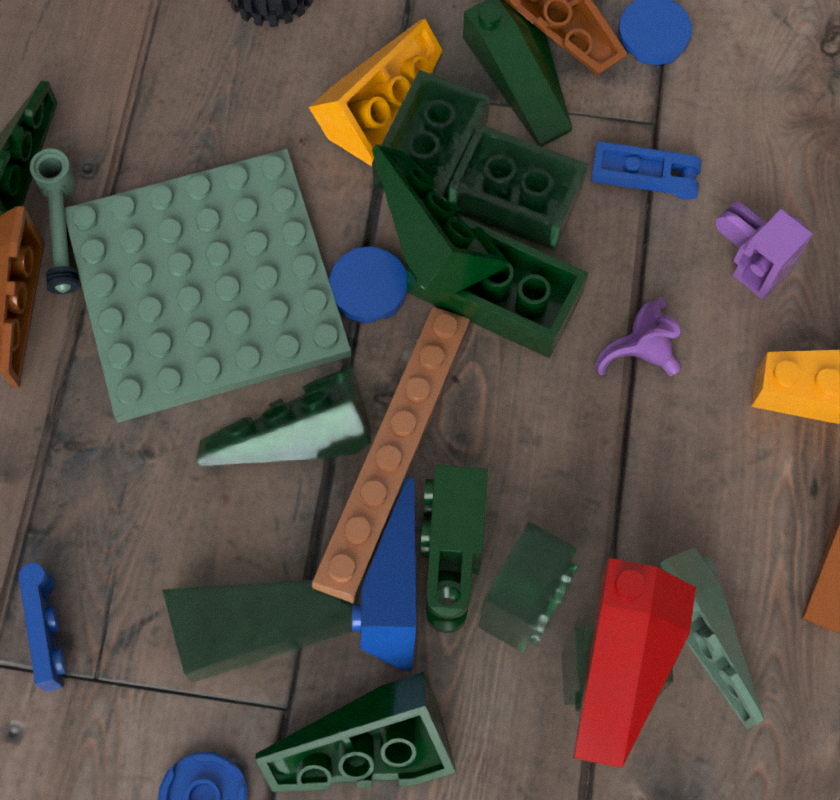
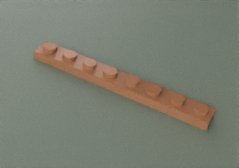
M432 307L312 581L313 589L354 604L466 336L470 323L469 318Z

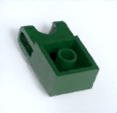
M435 465L434 479H426L424 516L431 517V521H422L421 557L429 558L426 617L428 624L438 632L452 633L458 631L464 626L467 618L471 593L472 574L479 575L483 554L488 469ZM452 599L455 601V604L447 606L440 603V600Z

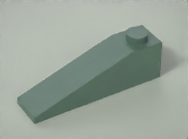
M695 547L667 558L659 563L657 567L696 587L691 630L686 643L748 730L763 721L764 716L721 584L716 578L718 577L717 569L713 562L706 555L701 556Z

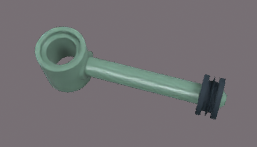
M49 148L41 150L34 155L30 162V172L40 192L48 199L53 268L46 272L47 290L56 294H67L79 289L78 270L69 266L64 200L69 198L77 188V178L67 156L60 150ZM54 172H60L56 177L47 178Z

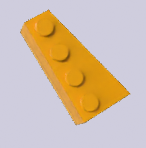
M840 350L767 352L756 370L751 407L840 424Z

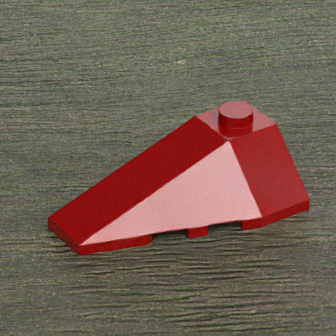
M613 558L608 559L601 574L573 759L618 768L623 767L690 634L696 591L695 586L655 566Z

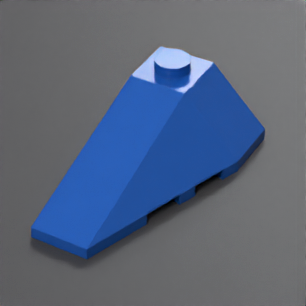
M406 478L362 585L361 604H352V631H361L360 649L402 671H412L416 635L415 478Z

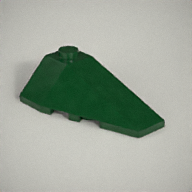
M40 81L0 133V215L16 206H23L33 178L30 172V162L34 155L43 148L58 103L48 81Z
M424 672L381 685L259 751L255 756V760L272 792L326 790L331 783L357 782V788H372V782L396 780H399V786H415L456 773V766L439 705Z

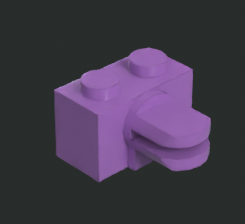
M740 201L733 202L726 209V212H723L716 219L717 230L739 247L733 261L738 265L733 276L762 300L793 270L813 235L800 219L790 216L782 209L769 221H764Z

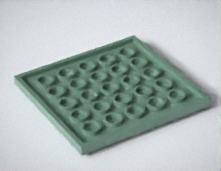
M287 149L65 208L66 224L114 418L117 423L352 357Z

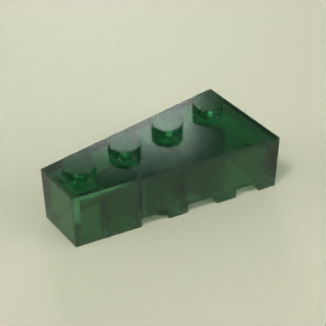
M313 580L162 589L184 674L191 682L353 632L351 602L313 589Z

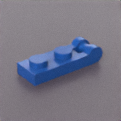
M597 141L591 182L675 194L680 199L691 200L698 196L699 183L696 181V176L701 172L702 160L697 156ZM671 170L678 171L681 177L671 176Z
M35 562L28 563L19 572V584L35 685L47 692L63 688L61 674L67 673L64 651L61 647L57 648L55 632L60 631V619L56 607L50 606L49 595L55 588V580L40 564Z

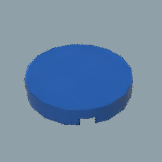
M636 0L626 7L620 17L618 39L626 52L636 56L635 60L643 64L662 65L671 63L678 59L680 54L689 46L692 36V23L688 13L674 1Z
M372 246L356 248L344 254L333 266L329 278L338 311L349 319L362 323H374L376 320L384 317L387 319L395 315L404 304L407 295V274L399 258L387 250Z
M195 752L175 763L166 772L159 787L158 800H249V789L244 774L230 759L215 752Z

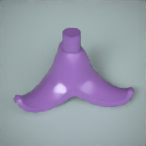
M657 297L653 302L646 303L637 312L632 333L613 341L604 348L596 362L597 372L600 376L606 374V370L612 361L623 356L638 357L650 364L661 366L669 376H673L680 371L682 366L673 356L672 344L669 339L679 337L680 327L673 318L662 315L661 309L666 307L664 297Z

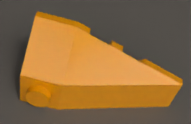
M425 18L420 19L333 84L309 106L310 111L330 141L370 166H376L372 152L376 144L394 148L399 143L403 134L400 129L406 117L412 115L416 107L414 100L421 86L427 84L443 51Z

